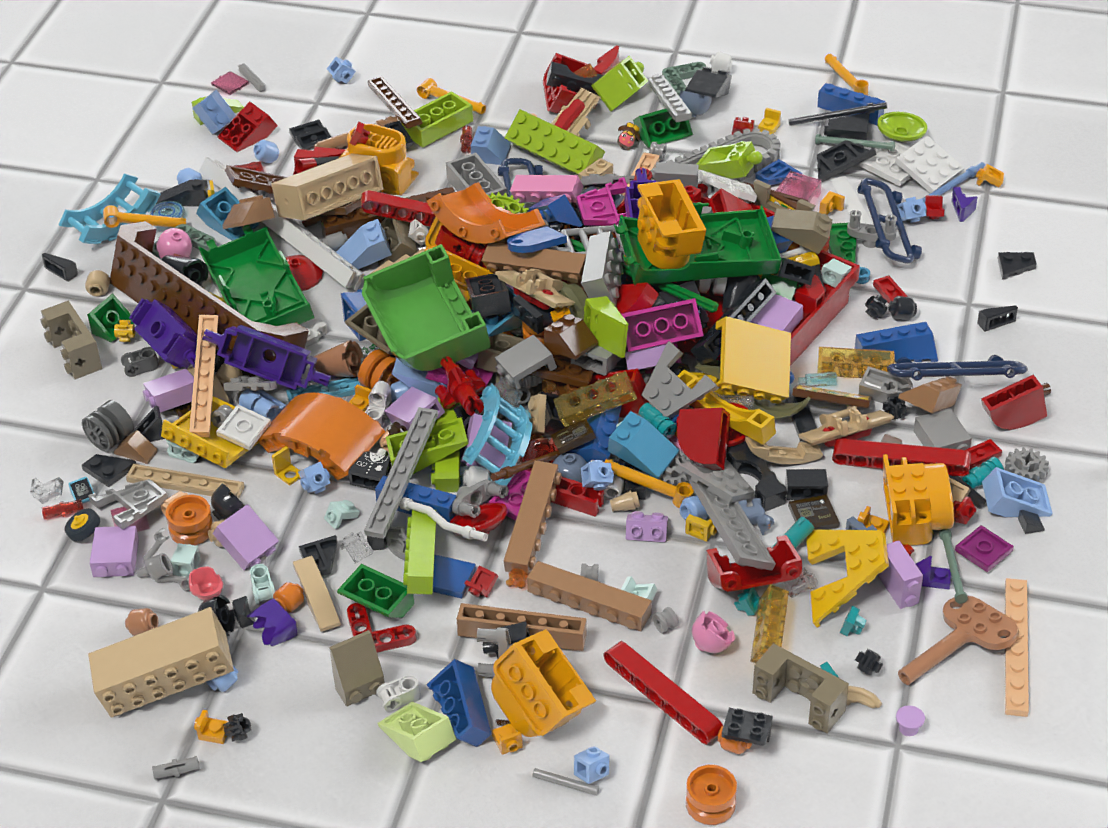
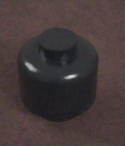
M896 296L893 301L889 302L888 311L891 312L892 318L908 321L916 315L917 304L910 297Z

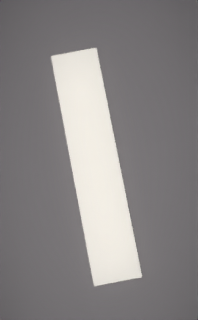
M846 176L831 178L830 180L837 193L845 197L844 205L849 214L852 210H855L856 216L857 210L861 211L860 223L873 224Z

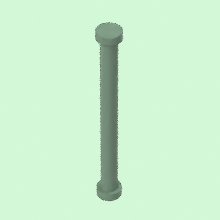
M816 134L815 137L816 144H839L844 140H848L856 144H862L864 147L889 149L892 152L895 150L894 141L887 143L821 136V134Z
M949 529L941 530L939 537L943 540L956 593L954 596L955 601L962 604L968 600V596L964 592L951 542L952 534Z

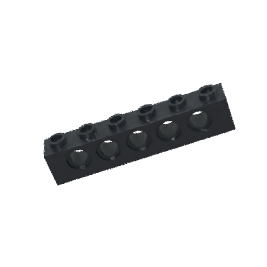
M766 278L752 283L718 321L727 316L750 322L776 294V291ZM716 323L690 350L701 365L714 361L721 354L722 331L716 329Z

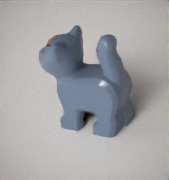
M760 498L752 499V507L746 506L747 500L738 502L751 524H758L762 535L774 525V519L766 515Z

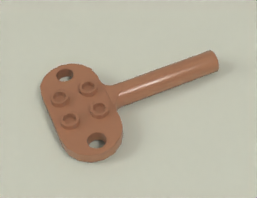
M968 596V600L962 604L957 603L955 597H953L944 604L943 618L945 623L953 628L954 631L900 669L898 676L904 684L909 685L968 642H975L991 650L1006 649L1017 640L1018 627L1016 622L976 597Z

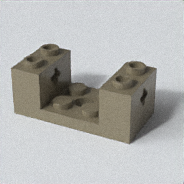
M69 300L41 310L42 318L40 321L46 330L44 337L47 343L50 342L54 348L63 347L60 351L63 359L66 360L64 367L67 374L71 373L76 380L102 370L96 340Z
M773 643L754 665L752 693L758 698L771 703L781 690L786 687L790 691L807 698L810 701L808 724L812 725L815 729L828 734L846 711L849 683Z

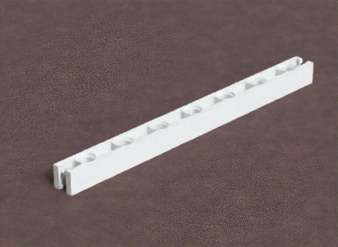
M208 157L205 158L199 172L207 179L213 180V183L220 189L226 187L238 200L262 195L258 191H252L246 187H234L225 172L226 166L218 160L214 159L212 161ZM271 202L275 218L262 222L345 288L352 287V289L358 290L365 274L294 219L278 217L276 205Z

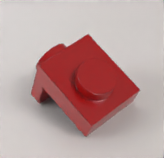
M926 195V216H929V219L944 217L943 197L941 195Z
M965 497L962 502L956 500L953 502L954 522L966 525L977 511L971 498Z
M479 565L471 581L466 580L464 584L469 588L468 592L476 597L482 595L487 598L499 576Z

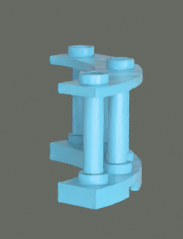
M124 173L118 185L102 201L81 210L65 209L58 225L76 228L82 233L79 241L82 243L99 244L105 240L112 241L117 239L120 225L129 223H120L115 228H109L105 224H98L96 221L103 218V209L106 206L113 205L118 207L120 205L127 210L126 213L145 215L146 212L149 213L153 209L161 193L148 188L141 189L136 185L138 177ZM131 190L140 196L133 206L124 201Z
M491 383L482 392V397L480 398L484 403L482 423L472 445L466 449L463 460L470 465L475 460L490 472L495 473L503 467L515 466L519 457H524L532 433V423L529 421L532 417L530 412L522 405L519 408H515L500 397L498 388ZM498 412L511 421L514 430L497 418ZM494 425L512 438L510 449L490 435ZM485 442H488L506 455V459L500 468L479 454ZM512 477L495 482L499 485L507 486Z

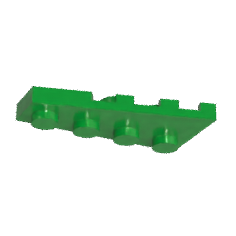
M832 223L829 235L830 253L855 263L856 238L847 233L848 223Z

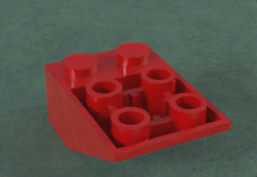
M249 101L217 138L235 152H239L267 138L278 125L267 113Z

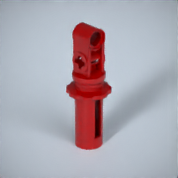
M444 225L440 227L435 240L437 246L442 244L445 250L487 269L481 260L488 243L483 245L482 243H474L467 240L463 242L462 238L453 234Z

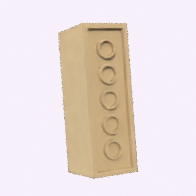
M349 154L271 183L278 217L298 220L309 219L360 199L364 191L378 192L384 189L377 156Z
M211 607L88 653L94 694L111 718L234 671L226 632Z

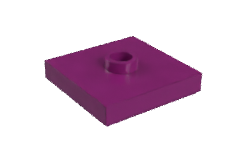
M980 525L955 546V551L984 571L989 572L1013 551L1014 546Z

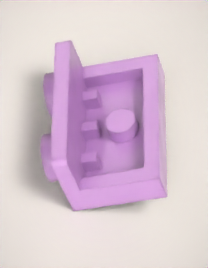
M639 511L628 514L626 519V539L665 542L668 516H664L663 513L644 515L643 512Z

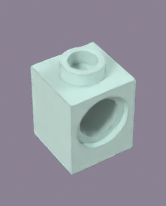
M832 259L822 267L823 282L836 287L851 271L852 267Z
M178 543L171 559L173 575L185 577L194 569H197L201 561L198 546Z

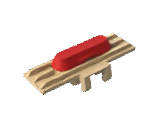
M581 88L567 106H562L560 113L551 124L580 137L578 132L581 128L585 126V129L588 130L591 126L586 116L601 98Z
M539 269L525 270L522 274L514 270L495 272L499 280L513 286L515 295H520L523 299L542 309H549L550 307L569 308L575 304L574 301L557 292L563 287L562 281L550 278Z
M848 406L847 409L835 413L821 414L819 419L822 426L798 435L799 438L812 445L824 443L827 447H832L838 439L856 440L869 436L872 428L890 423L894 416L882 410L861 414L856 406ZM850 417L848 422L846 420L842 421V418Z

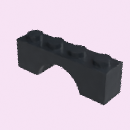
M551 62L547 74V86L556 88L563 85L567 87V90L576 93L583 88L599 96L592 85L603 75L597 74L595 77L585 78L574 74L567 65Z
M746 441L726 448L725 458L738 473L750 475L758 481L755 485L754 499H761L765 512L785 505L787 495L785 485L779 482L776 474L773 471L771 472L764 459L751 452Z

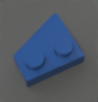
M778 159L756 172L755 179L769 185L801 180L803 173Z

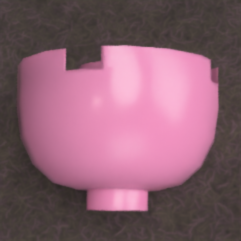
M171 228L165 230L159 236L156 250L159 252L158 255L161 259L166 255L190 257L192 241L185 231Z
M702 611L692 626V636L696 647L701 651L709 653H719L727 649L735 640L734 632L732 630L729 633L726 628L728 626L727 622L710 611L705 614V611Z

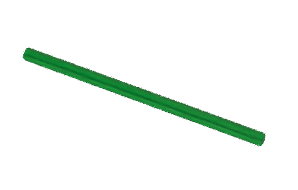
M570 238L575 252H585L582 243ZM623 263V273L632 277L629 266ZM671 282L649 284L684 301L695 298L698 307L711 313L716 312L719 306L717 302Z

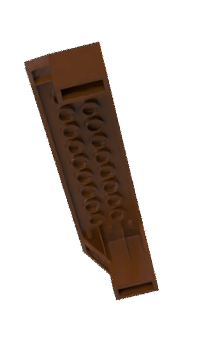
M146 221L120 225L115 244L110 284L137 303L142 298L152 302L155 299L169 306L197 335L199 315H218V334H224L225 329L229 327L237 328L243 325L305 349L309 333L308 329L297 322L274 326L250 321L153 255L157 228ZM233 335L228 350H233L237 335ZM266 349L265 358L269 361H275L276 353L272 349ZM241 370L243 376L255 377L254 374Z

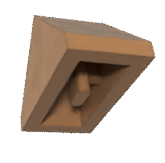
M138 430L124 438L114 450L116 455L148 464L158 452L157 448Z

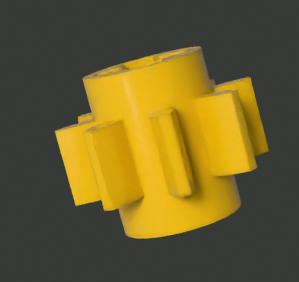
M120 320V324H115L114 327L115 338H119L120 342H130V338H135L136 335L134 330L135 324H131L130 320Z

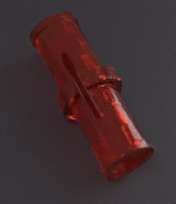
M467 125V130L466 126L462 127L460 142L461 151L466 153L467 149V153H470L473 136L472 127Z
M82 499L65 503L61 501L59 504L41 507L44 520L58 516L67 517L66 515L84 509Z

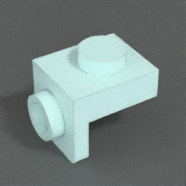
M348 500L330 502L324 519L334 529H338L342 519L358 518L360 511Z
M631 576L627 577L621 590L653 600L658 589L654 583L636 585Z

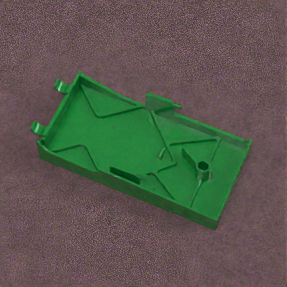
M693 203L706 228L701 253L690 255L688 263L679 269H660L648 261L638 241L639 229L637 218L620 215L618 227L614 224L615 231L619 234L624 249V262L629 266L634 285L638 283L652 284L778 273L782 261L762 205L757 210L701 214L703 207L709 206V203Z
M248 224L242 226L245 233L243 237L218 247L214 239L206 241L209 248L208 251L198 247L204 263L208 266V273L225 304L250 321L281 326L295 322L302 324L315 318L310 303H308L294 279L282 251L277 250L266 227L253 232Z

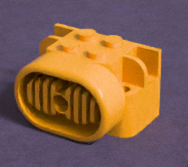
M364 124V129L370 132L366 144L357 142L354 146L350 144V139L355 127L351 129L347 135L348 148L339 158L349 154L377 156L384 188L381 192L402 196L419 175V172L412 170L415 166L414 160L406 156V140L404 135L397 130L387 127Z
M681 180L639 184L637 188L642 197L638 199L637 203L640 210L637 223L639 229L638 241L646 258L652 265L660 269H679L684 267L688 263L690 255L701 253L706 228Z
M887 454L883 455V490L892 543L899 540L903 545L927 544L932 540L933 530L951 529L954 524V507L946 465L944 463L907 464L906 457H902L901 465L889 466Z
M547 629L514 643L493 665L495 673L491 683L493 697L512 726L526 737L543 736L565 725L571 719L577 717L582 709L596 702L594 696Z

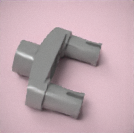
M852 210L850 212V222L847 225V233L852 237L862 239L865 247L874 248L878 238L874 225L860 223L861 211L857 210V215L855 216V210ZM887 215L885 217V226H882L886 239L892 241L896 238L897 230L895 226L897 217L892 215V220H890L891 215Z
M491 480L480 481L471 487L462 486L457 491V498L453 501L452 511L456 515H467L475 518L480 514L479 505L492 496L504 498V496L508 495V487L499 485Z
M507 628L477 629V642L496 643L498 645V658L512 646ZM478 663V677H494V664Z

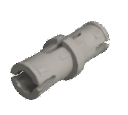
M197 756L179 761L173 759L170 763L152 766L155 780L173 775L179 777L182 773L200 770Z

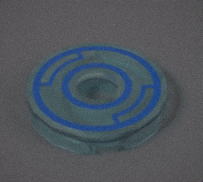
M174 201L158 203L150 211V215L181 218L185 215L183 206Z

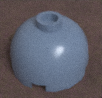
M680 91L679 95L691 111L692 117L695 118L697 115L706 113L712 101V97L687 91Z
M571 452L564 453L552 462L553 464H558L559 473H562V477L582 483L581 467L586 465L587 462L581 455Z

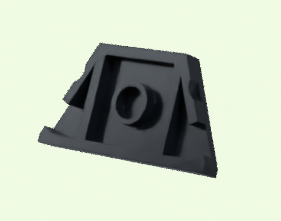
M844 140L817 154L819 183L877 155L876 149H865L862 144Z

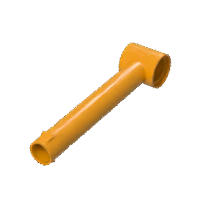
M832 54L825 56V63L831 66L854 92L868 95V81L857 80L837 60L836 56Z
M431 78L426 79L417 87L418 95L424 99L430 95L439 98L449 93V91L439 88L437 83ZM458 95L472 105L473 111L478 114H484L486 105Z
M113 205L106 206L103 209L104 224L109 228H115L120 223L131 224L144 221L152 226L173 228L180 224H186V218L183 217L172 218L119 212L118 208Z
M606 459L604 462L611 463L614 475L672 497L673 504L680 508L685 498L693 495L694 490L691 484L687 482H681L675 486L613 462V460Z

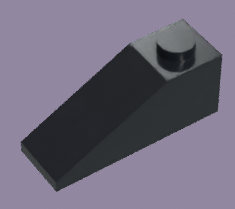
M188 180L162 191L156 205L164 202H174L180 206L199 207L200 203L208 198L207 180ZM164 203V204L159 205V206H162V205H164V206H178V205L173 204V203H167V205H165L166 203Z

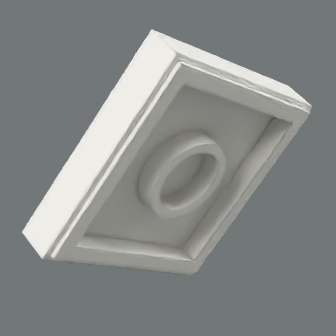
M237 405L216 433L217 436L250 451L269 427L271 420Z

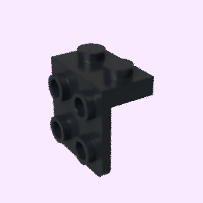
M520 295L513 298L514 315L537 334L543 332L546 327L553 323L550 312L554 311L555 308L542 309L532 303H528Z
M729 708L721 736L725 739L761 746L766 745V742H769L771 737L773 716L745 711L739 708Z

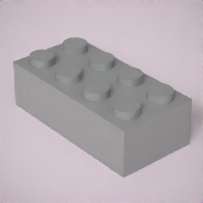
M477 153L446 162L447 180L456 191L464 190L479 182L484 192L489 196L491 192L495 195L500 192L501 196L504 193L507 194V188Z
M611 231L590 236L581 284L588 298L607 296L616 306L617 298H619V286H621V274H623V263L625 262L624 254L620 252L618 241L613 237Z

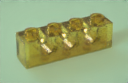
M819 347L817 375L863 378L868 366L888 372L887 366L894 364V351Z
M624 371L616 373L607 379L598 380L589 386L580 387L574 392L562 394L553 400L559 419L567 427L636 400L637 397L631 379L627 372Z
M769 584L760 597L750 662L756 664L773 643L782 647L789 591Z

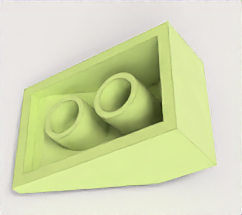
M413 701L378 722V726L409 757L420 762L430 759L433 754L447 748L450 743L456 740L449 717Z

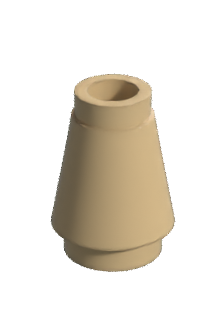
M629 491L610 500L612 512L636 510L635 508L640 507L637 492L631 493Z

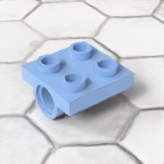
M251 389L243 391L238 404L269 418L271 422L286 407V404L261 389L256 392L251 391Z

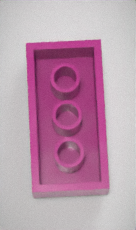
M695 298L621 314L628 323L626 352L667 344L669 341L674 344L704 336Z

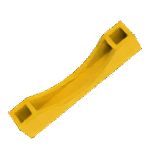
M686 370L677 375L691 389L701 380ZM712 391L706 394L702 400H696L690 404L695 409L724 408L730 413L729 427L762 445L776 434L774 416L760 409L746 410L738 408L721 399Z

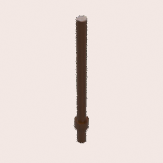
M557 450L512 467H503L500 471L492 473L490 478L492 481L511 478L516 473L533 468L535 460L550 462L561 454Z

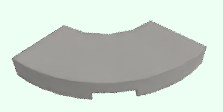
M390 526L385 536L386 545L395 556L405 561L407 538L405 528Z

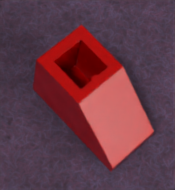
M814 275L811 285L804 284L794 294L795 302L802 304L803 310L812 313L824 300L825 290L819 277Z

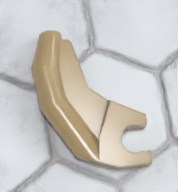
M848 687L846 705L859 702L871 708L881 707L882 702L874 693L861 687Z

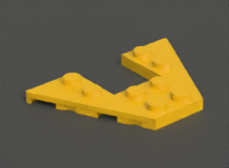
M813 530L806 537L808 561L812 565L845 552L847 577L810 591L813 624L817 628L821 626L819 622L832 611L836 613L841 605L851 600L857 594L856 590L865 582L869 584L879 573H882L889 567L886 536L882 530Z

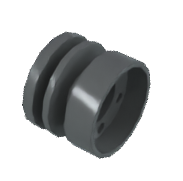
M113 400L105 402L97 408V411H93L83 418L81 423L83 431L90 442L105 452L118 444L119 440H123L134 431L130 415L119 403Z

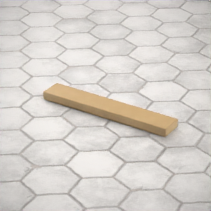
M133 464L126 476L127 482L130 483L150 479L160 488L212 496L213 492L223 483L238 499L245 487L244 482L138 464Z

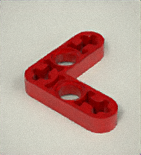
M353 603L347 608V618L352 637L369 630L373 642L374 640L377 642V644H374L377 653L409 646L416 641V630L412 625H400L372 632L367 612L363 605ZM355 612H358L360 618L356 619ZM359 626L366 627L364 631L355 630ZM384 637L391 638L389 642L384 643L380 641Z

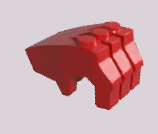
M735 117L732 135L737 131L743 134L744 129H749L753 132L755 120L749 122L748 117H743L741 121V118Z

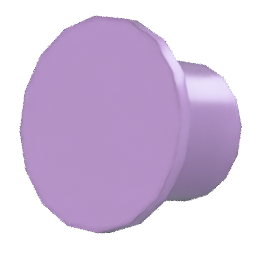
M911 705L901 707L896 714L899 731L905 736L916 735L925 721V715L922 710Z

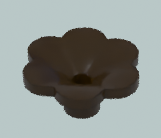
M393 422L392 425L387 427L388 436L405 432L407 429L404 425H400L399 422Z

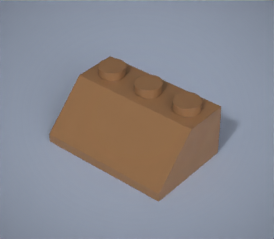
M263 195L239 200V204L233 205L222 225L223 229L275 218L270 197L263 198Z
M947 376L901 393L898 398L930 413H935L955 405L962 384L957 383L955 378Z

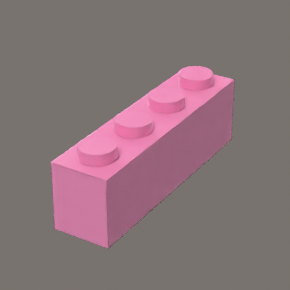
M516 175L510 192L515 200L519 198V202L538 203L542 199L565 194L570 203H577L576 197L581 195L584 186L578 175Z

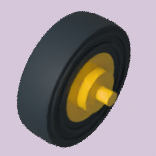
M91 508L82 509L67 521L65 533L72 541H82L95 532V527H99L100 517Z

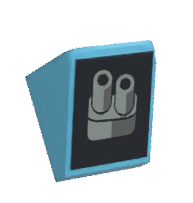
M87 477L68 484L70 493L77 505L90 501L88 495L94 494Z

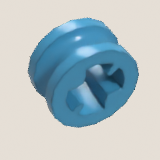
M860 267L859 280L856 283L866 284L870 280V270Z

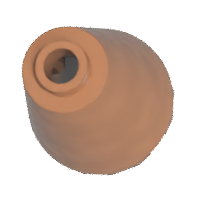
M352 340L313 356L318 359L315 365L316 371L330 376L352 378L358 377L361 358H364L361 347L356 341L352 342Z

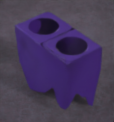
M274 598L246 616L258 618L254 622L253 628H264L262 633L264 645L275 646L298 636L296 621Z

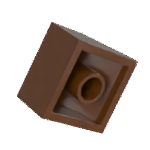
M571 314L564 315L544 329V346L551 352L575 360L598 345V340L583 319L574 317Z

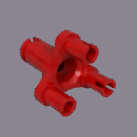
M446 356L448 362L442 358L440 363L446 370L448 383L447 388L444 385H439L435 389V394L439 397L440 404L443 408L450 409L457 403H460L470 416L475 413V409L481 413L484 409V403L478 396V393L483 392L486 387L483 379L478 377L475 371L471 369L464 373L453 362L451 357Z

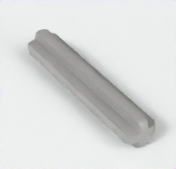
M245 63L238 65L241 74L259 92L266 90V85Z

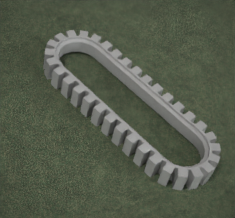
M753 128V132L749 129H744L743 134L737 131L733 136H725V140L723 138L718 139L717 144L711 142L708 147L706 145L700 147V151L698 149L692 150V155L688 152L683 154V158L678 156L675 158V162L669 160L666 163L697 164L708 148L736 144L741 141H752L753 145L763 146L768 151L762 154V162L754 165L746 177L750 178L753 176V172H758L780 158V141L776 135H769V131L763 130L760 133V129ZM745 177L734 178L732 180H738L739 182L745 180ZM708 186V196L711 195V191L716 193L719 189L714 186Z

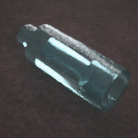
M836 372L805 374V377H798L799 385L805 384V386L810 387L836 386L837 374Z

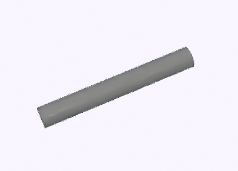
M537 768L533 770L532 777L596 796L598 794V786Z

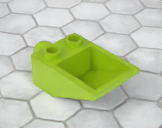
M629 55L592 85L610 112L648 82L642 73L644 65L641 62H634Z
M741 141L736 144L708 148L696 165H699V170L734 179L746 177L754 165L762 162L763 156L755 150L752 141Z
M607 296L587 298L584 306V322L598 340V346L624 358L628 332L627 321Z

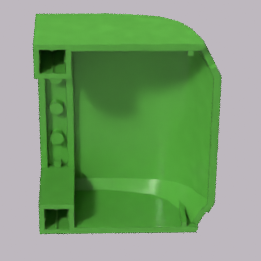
M442 244L364 276L362 296L390 351L404 365L420 371H431L442 367L440 363L442 358L448 362L446 356L451 357L455 363L491 347L486 324L479 311L471 312L454 280L449 256Z

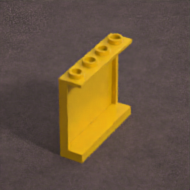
M727 316L717 321L716 329L722 331L720 381L715 384L719 386L721 391L736 392L740 396L749 395L757 400L766 399L774 404L781 403V401L789 398L791 333Z
M213 396L211 413L222 405H228L233 410L235 406ZM191 410L173 423L163 420L161 437L223 468H227L249 451L217 436L216 431L218 428L212 422L210 424V437H199L189 432Z

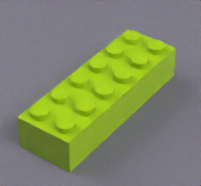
M519 109L504 137L513 145L578 176L581 171L599 158H603L605 151L599 146Z

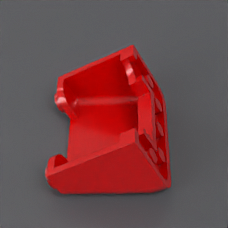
M555 53L551 62L567 65L578 76L592 77L591 67L587 63ZM550 62L543 76L547 111L560 113L562 106H567L577 93L567 90V87L563 85L556 88L547 86Z
M787 535L776 537V545L773 548L767 547L769 554L775 562L773 570H759L751 566H740L736 562L729 563L728 556H721L717 548L706 550L708 579L714 587L727 592L794 580L802 573V559Z

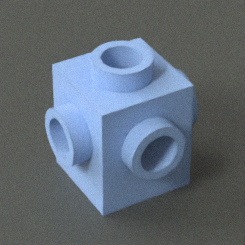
M335 57L327 68L334 80L339 83L342 81L346 84L356 72L350 61L347 59L342 60L338 57Z
M916 197L905 199L906 202L897 205L902 221L918 222L921 221V217L926 216L927 209L923 199L916 200Z
M594 460L581 467L582 487H591L594 490L606 489L608 485L613 483L614 478L611 463Z
M321 462L298 471L301 477V486L308 493L314 491L315 494L326 490L325 486L330 484L329 472L326 468H323Z
M593 746L574 755V775L588 784L609 775V754Z

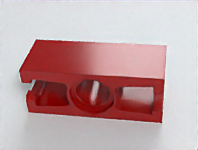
M561 477L560 485H556L555 488L557 490L556 499L551 502L596 517L599 512L598 507L602 508L604 504V490L582 487L581 482Z

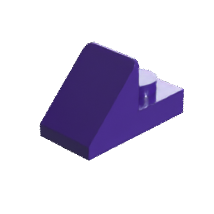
M953 187L951 201L959 222H963L976 210L978 197H966L960 187Z
M932 556L915 563L923 574L922 587L950 589L951 572L949 568L931 567Z

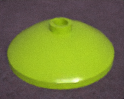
M900 111L881 115L877 123V127L883 135L899 142L918 140L926 134L928 128L926 122L919 116Z

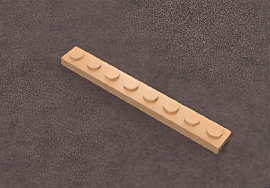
M199 315L189 432L199 437H210L217 346L203 341L202 338L205 336L204 332L206 329L218 333V315Z
M1006 578L1005 615L1016 622L1018 637L1012 646L1005 649V715L1027 717L1029 712L1027 580Z

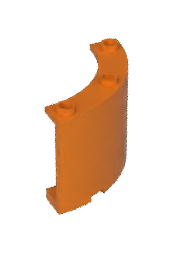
M479 182L464 190L442 196L439 193L427 200L432 212L449 231L464 240L474 243H493L546 225L538 208L527 213L515 214L502 207L495 206Z
M312 392L295 396L275 417L258 439V442L268 453L279 451L287 446L293 449L295 453L305 457L311 455L318 459L323 468H326L336 480H339L349 474L348 470L364 452L369 451L386 431L378 421L372 419L364 411L342 398Z

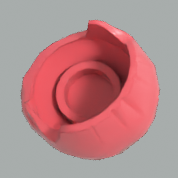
M204 566L194 569L189 574V590L201 600L217 596L222 592L224 583L220 575H217L213 568Z

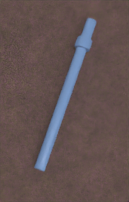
M981 162L976 166H971L966 169L965 173L929 195H942L964 180L973 178L980 168L983 169L985 167V163Z

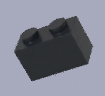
M786 469L785 487L787 489V500H800L827 495L828 481L826 469Z

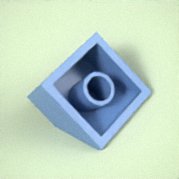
M217 90L213 91L192 108L212 134L222 129L236 116Z
M478 126L471 143V154L477 153L487 164L501 165L503 160L507 158L511 143L495 128Z

